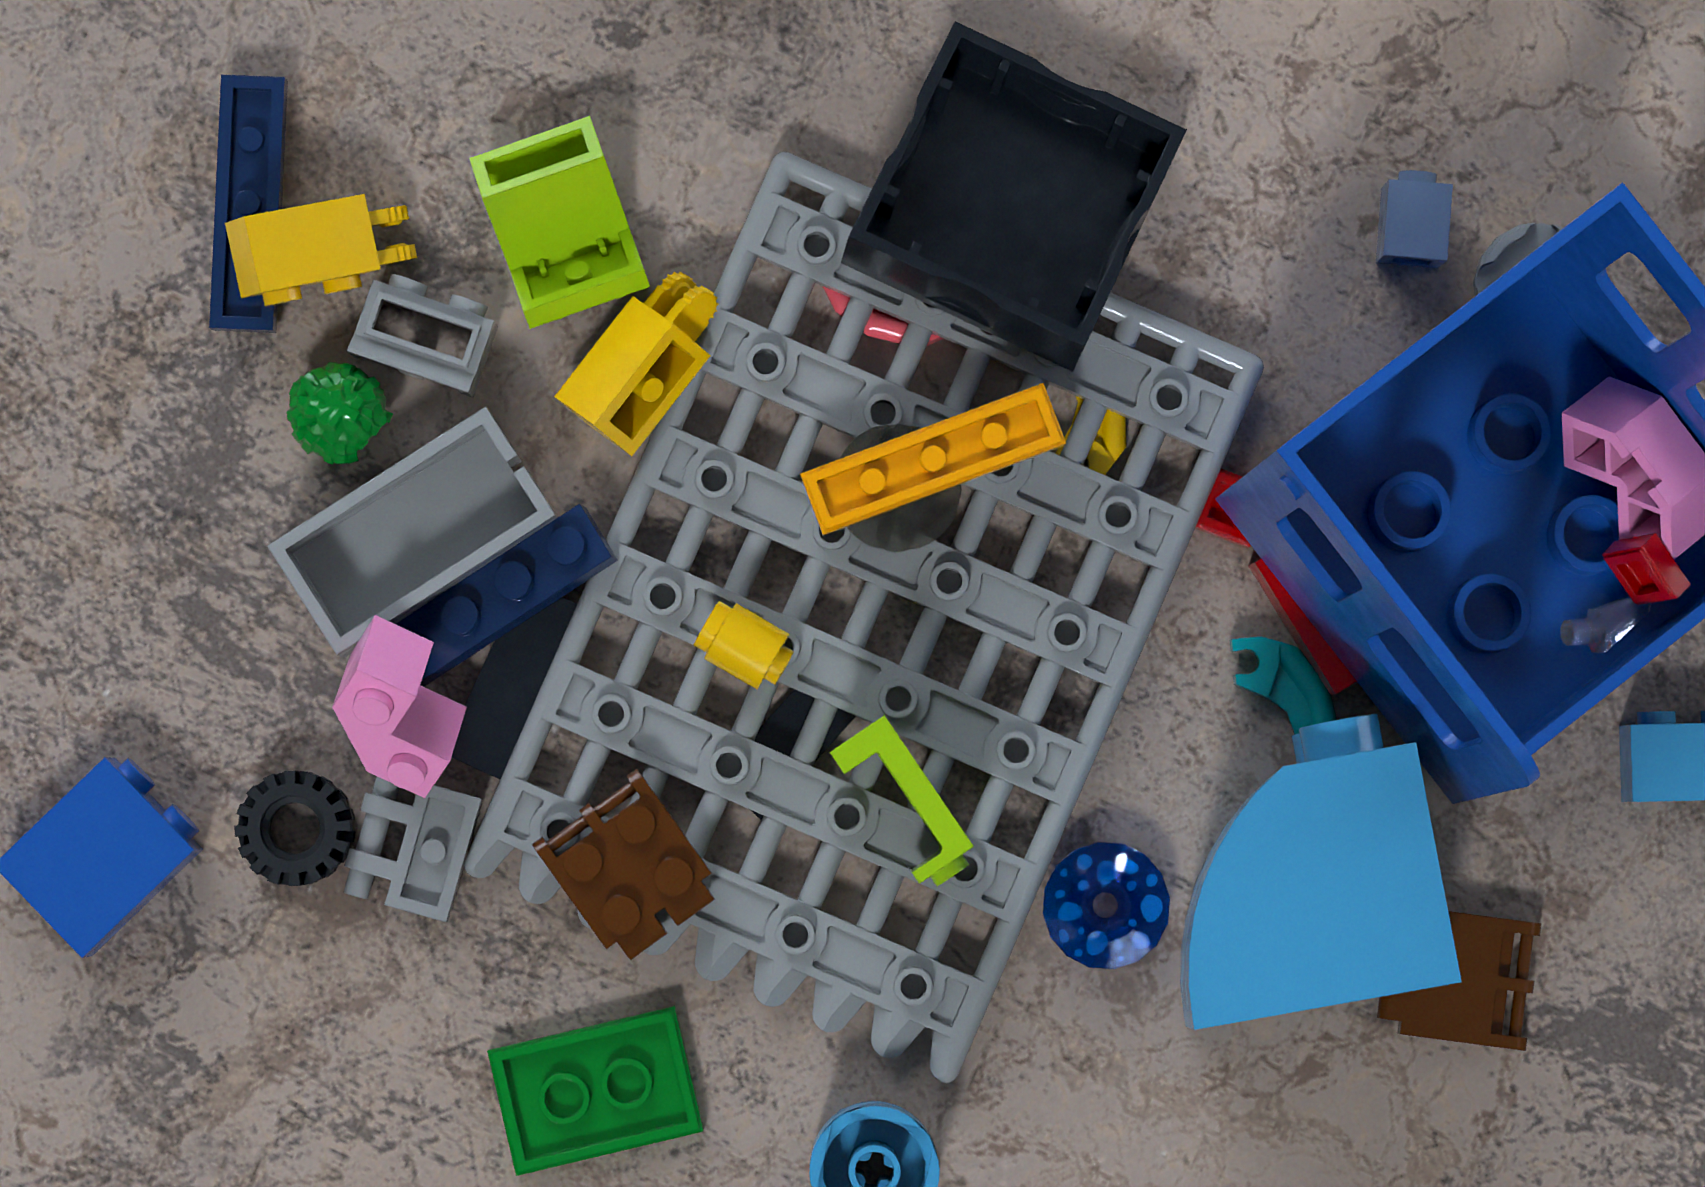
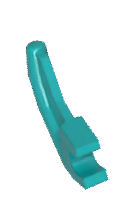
M1262 636L1230 640L1231 652L1248 650L1257 659V666L1251 674L1233 675L1234 685L1267 698L1287 713L1294 735L1300 733L1299 728L1337 720L1332 696L1298 647Z

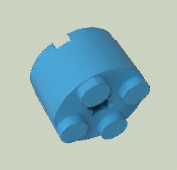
M867 1101L839 1110L824 1124L812 1147L809 1175L812 1187H938L940 1168L934 1142L928 1130L917 1117L904 1108L888 1102ZM872 1152L882 1153L884 1165L893 1168L890 1175H879L876 1184L866 1183L864 1171L855 1168L858 1160L868 1161Z

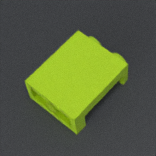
M884 715L832 750L830 754L844 774L875 753L878 754L939 844V849L936 853L910 871L919 884L930 877L934 884L939 886L969 865L963 854L974 846Z

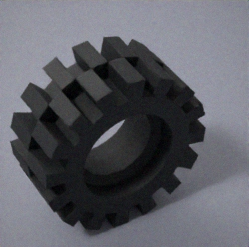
M296 770L271 774L263 778L264 781L260 784L253 785L246 793L248 797L245 802L239 805L236 813L239 815L238 825H234L235 837L239 838L241 846L238 847L241 857L246 858L251 864L249 868L257 875L266 877L269 882L289 886L316 883L337 871L336 868L345 862L350 844L354 842L356 832L353 831L352 820H355L353 809L349 808L346 802L348 798L343 791L338 790L332 784L333 782L324 776L313 774V772ZM290 803H301L311 808L320 824V832L315 844L307 851L299 854L282 850L275 843L271 833V823L274 815L280 808Z

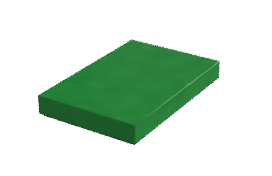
M675 1005L487 1051L516 1176L704 1132Z

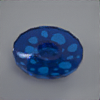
M1096 842L1073 850L1055 866L1044 888L1042 914L1051 939L1067 957L1089 968L1117 969L1138 962L1157 946L1168 925L1170 896L1162 873L1145 854L1121 843ZM1101 893H1110L1116 899V910L1109 917H1100L1094 912L1093 901Z

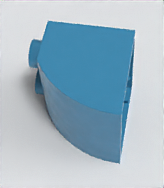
M1378 714L1339 719L1299 728L1300 733L1291 736L1296 764L1283 766L1268 778L1242 804L1224 827L1205 860L1194 886L1185 917L1180 952V988L1186 1027L1197 1030L1462 982L1417 744L1414 742L1384 748Z

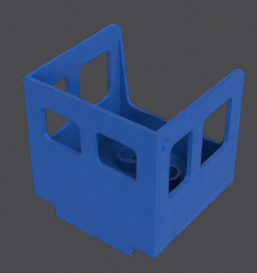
M1623 182L1215 498L1405 744L1416 742L1420 763L1452 804L1531 785L1540 777L1539 769L1531 756L1705 619V535L1675 559V562L1691 585L1677 599L1636 605L1602 556V553L1614 541L1619 540L1617 487L1564 467L1562 412L1609 376L1661 395L1705 453V400L1696 387L1697 383L1705 379V286ZM1627 252L1634 254L1645 265L1685 316L1691 327L1690 332L1669 345L1661 343L1651 333L1612 283L1606 272L1607 266Z

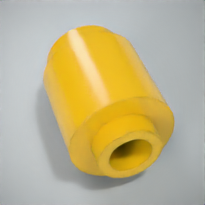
M718 601L694 642L695 647L706 652L705 660L757 690L764 679L776 685L794 654L793 650L784 646L790 635L789 633L737 603L731 608L721 601Z

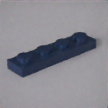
M221 74L209 328L213 331L276 333L277 304L265 306L262 295L241 298L225 223L243 216L282 209L288 81L285 77Z
M581 504L576 505L396 623V625L434 642L420 684L421 686L425 687L618 561L586 507Z

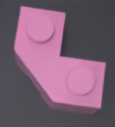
M1609 376L1562 412L1564 467L1617 487L1619 540L1656 533L1675 560L1705 535V453L1661 395Z
M375 615L350 654L332 708L367 772L391 782L399 788L426 798L451 760L467 707L420 685L434 642Z

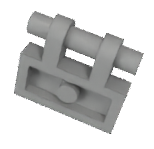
M376 776L372 794L365 792L360 811L366 814L356 849L349 848L344 866L350 868L343 893L368 899L374 876L391 880L384 905L448 922L483 798L434 785L426 798L416 794L413 805L396 801L399 787ZM390 820L407 824L397 861L380 856Z

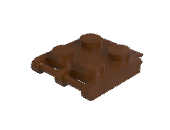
M635 769L626 776L630 782L598 805L593 807L589 802L579 810L582 816L548 841L542 836L532 843L540 858L603 946L608 949L617 942L630 960L668 934L655 915L660 910L665 908L676 925L679 926L715 900L702 881L712 874L711 870L638 769ZM638 792L640 795L639 799L607 822L603 821L602 817ZM589 826L592 828L593 832L561 855H556L554 851Z
M1448 911L1462 982L1379 997L1377 1018L1399 1021L1397 1033L1402 1035L1526 1051L1528 1038L1521 1037L1526 994L1533 993L1535 982L1528 980L1533 937L1534 935L1540 936L1542 923ZM1520 933L1516 977L1511 978L1509 974L1514 934ZM1507 990L1514 991L1509 1034L1504 1035L1502 1030Z

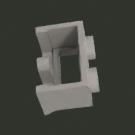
M391 274L388 284L373 280L347 351L354 358L363 361L370 359L396 368L408 376L421 380L426 378L455 388L461 394L474 398L498 329V325L494 320L485 318L488 307L474 300L454 294L451 295L448 305L426 298L424 296L428 286L396 274ZM383 301L472 330L463 360L374 330Z

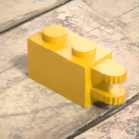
M365 194L243 216L226 222L225 226L241 298L262 295L264 305L270 306L303 299L300 287L318 283L323 284L324 294L362 287L360 275L380 270V266L418 258L415 244L407 245L406 243L386 246L384 250L377 251L372 227H391L408 220L407 206L402 205L368 212Z
M674 271L671 275L667 274V277L662 279V284L657 285L644 303L632 296L554 396L591 428L630 456L634 455L711 356L695 341L708 326L709 319L714 318L713 315L717 312L716 307L719 305L716 302L718 298L708 288L702 285L700 287L696 286L691 277L680 271L679 273Z

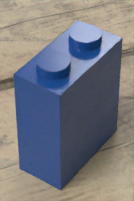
M104 757L0 858V873L81 958L93 956L203 850L193 839L199 832L197 826L176 805L172 804L165 810L149 793L155 786L154 782L130 758H127L121 764L116 758Z

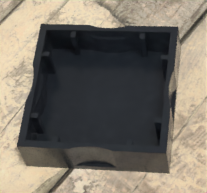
M955 21L920 90L910 122L897 148L886 159L848 236L841 263L1073 372L1187 129L1106 91L1091 89L1068 81L1052 72L1037 59Z

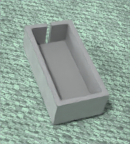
M485 406L267 547L336 655L347 657L351 654L375 615L394 624L398 623L557 519L558 516L530 472L524 466L515 472L512 468L521 463L522 460L492 413Z

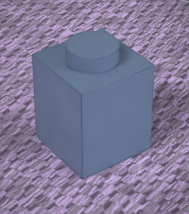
M1406 170L1399 172L1398 180L1389 179L1383 185L1380 197L1376 263L1439 268L1447 261L1453 184L1436 183V173Z

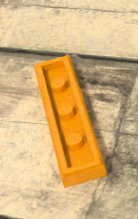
M1044 383L803 472L800 476L824 536L1066 445V441Z

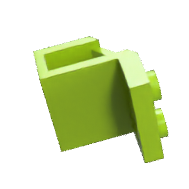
M590 116L469 158L482 200L511 272L520 304L530 329L650 287Z

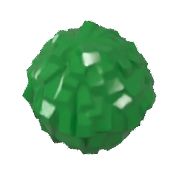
M328 362L326 366L306 372L304 376L301 375L293 383L289 392L290 409L287 411V420L291 423V427L294 430L292 436L307 454L314 452L321 456L324 462L331 465L334 463L350 464L358 462L357 451L362 450L368 444L369 439L372 436H376L385 423H390L393 413L385 410L387 398L384 395V390L380 387L379 381L374 376L368 377L360 368L346 362L342 364Z

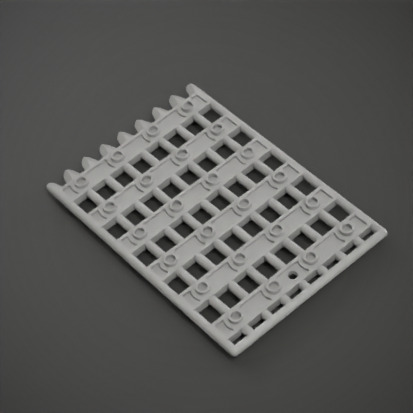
M779 152L771 161L714 291V296L718 298L716 302L719 304L716 307L717 312L714 313V318L709 319L708 326L695 341L711 356L653 430L606 537V541L618 561L587 581L470 847L464 867L467 874L472 877H487L495 871L516 847L523 850L519 880L521 895L526 901L533 904H542L549 901L561 888V885L540 858L532 843L542 836L548 841L582 816L579 810L587 805L611 749L646 764L642 776L658 798H660L669 775L700 787L705 791L686 832V837L712 872L702 881L715 900L679 926L676 925L665 908L660 910L655 915L668 934L643 952L649 955L663 954L669 950L690 924L697 926L698 937L695 967L699 975L704 979L718 981L725 978L749 950L757 953L754 993L763 1005L775 1007L783 1004L809 975L816 978L812 1016L815 1024L821 1030L837 1032L843 1029L866 1001L873 1003L875 1006L871 1043L874 1050L885 1058L897 1057L908 1048L925 1027L933 1030L930 1070L937 1080L949 1083L957 1078L1254 394L1263 373L1264 365L1261 358L1255 354L1110 292L1100 314L1117 322L1111 339L1092 331L1073 372L995 335H987L982 329L842 264L841 260L848 236L853 228L842 221L849 206L859 211L862 210L872 188L789 152ZM790 181L825 195L819 212L784 197ZM757 258L792 272L768 329L733 314ZM815 283L850 298L826 354L791 339ZM874 308L909 323L885 379L850 365V361ZM1141 333L1176 348L1169 364L1134 349ZM932 334L967 348L943 405L908 390ZM1199 358L1234 373L1228 389L1193 375ZM990 359L1025 374L1018 392L1044 383L1046 390L1050 384L1084 399L1060 456L1048 451L962 484L975 490L951 547L915 532L931 496L899 507L892 522L875 516L823 536L804 484L798 481L823 424L858 439L852 452L854 454L967 412ZM706 374L741 388L717 445L682 431ZM764 399L799 414L775 471L740 456ZM1107 410L1142 424L1118 481L1083 466ZM1166 435L1201 450L1177 506L1142 492ZM655 490L690 505L666 562L630 548ZM998 501L1033 515L1009 573L974 558ZM713 516L749 530L724 588L689 573ZM1057 526L1092 541L1068 598L1032 583ZM772 541L807 556L783 613L747 599ZM1115 551L1150 566L1126 624L1091 609ZM830 566L866 581L841 639L806 624ZM889 592L924 607L900 664L864 650ZM718 601L731 608L737 603L786 631L790 635L784 646L794 651L776 685L764 679L758 690L750 686L731 731L696 716L717 666L704 659L706 652L699 648L695 652L673 705L637 690L662 632L694 645L696 638ZM604 606L639 621L614 680L579 665ZM948 617L983 632L958 690L923 675ZM1006 643L1041 657L1017 715L982 701V697ZM1065 668L1100 683L1075 741L1040 726ZM779 683L815 698L790 756L755 742V738ZM838 708L871 723L885 715L898 735L932 749L923 772L939 796L955 759L990 774L965 833L974 846L963 854L969 865L939 886H936L930 877L920 883L940 893L915 950L891 941L879 934L904 877L917 882L910 870L936 853L939 849V844L910 801L906 808L872 793L884 765L877 753L856 766L848 782L813 767ZM552 724L588 739L563 797L527 782ZM1014 785L1049 800L1024 859L989 844ZM638 792L632 796L629 805L640 798ZM728 800L764 815L739 873L703 858ZM605 815L602 817L604 822H607L609 819H611L610 817H607ZM589 826L554 851L556 855H561L571 846L593 832L592 828ZM787 826L822 841L797 899L762 884ZM845 852L881 866L856 925L820 910ZM963 903L998 918L973 976L938 961ZM578 911V917L582 924L587 928L591 929V927L588 925V923L583 918L581 913Z

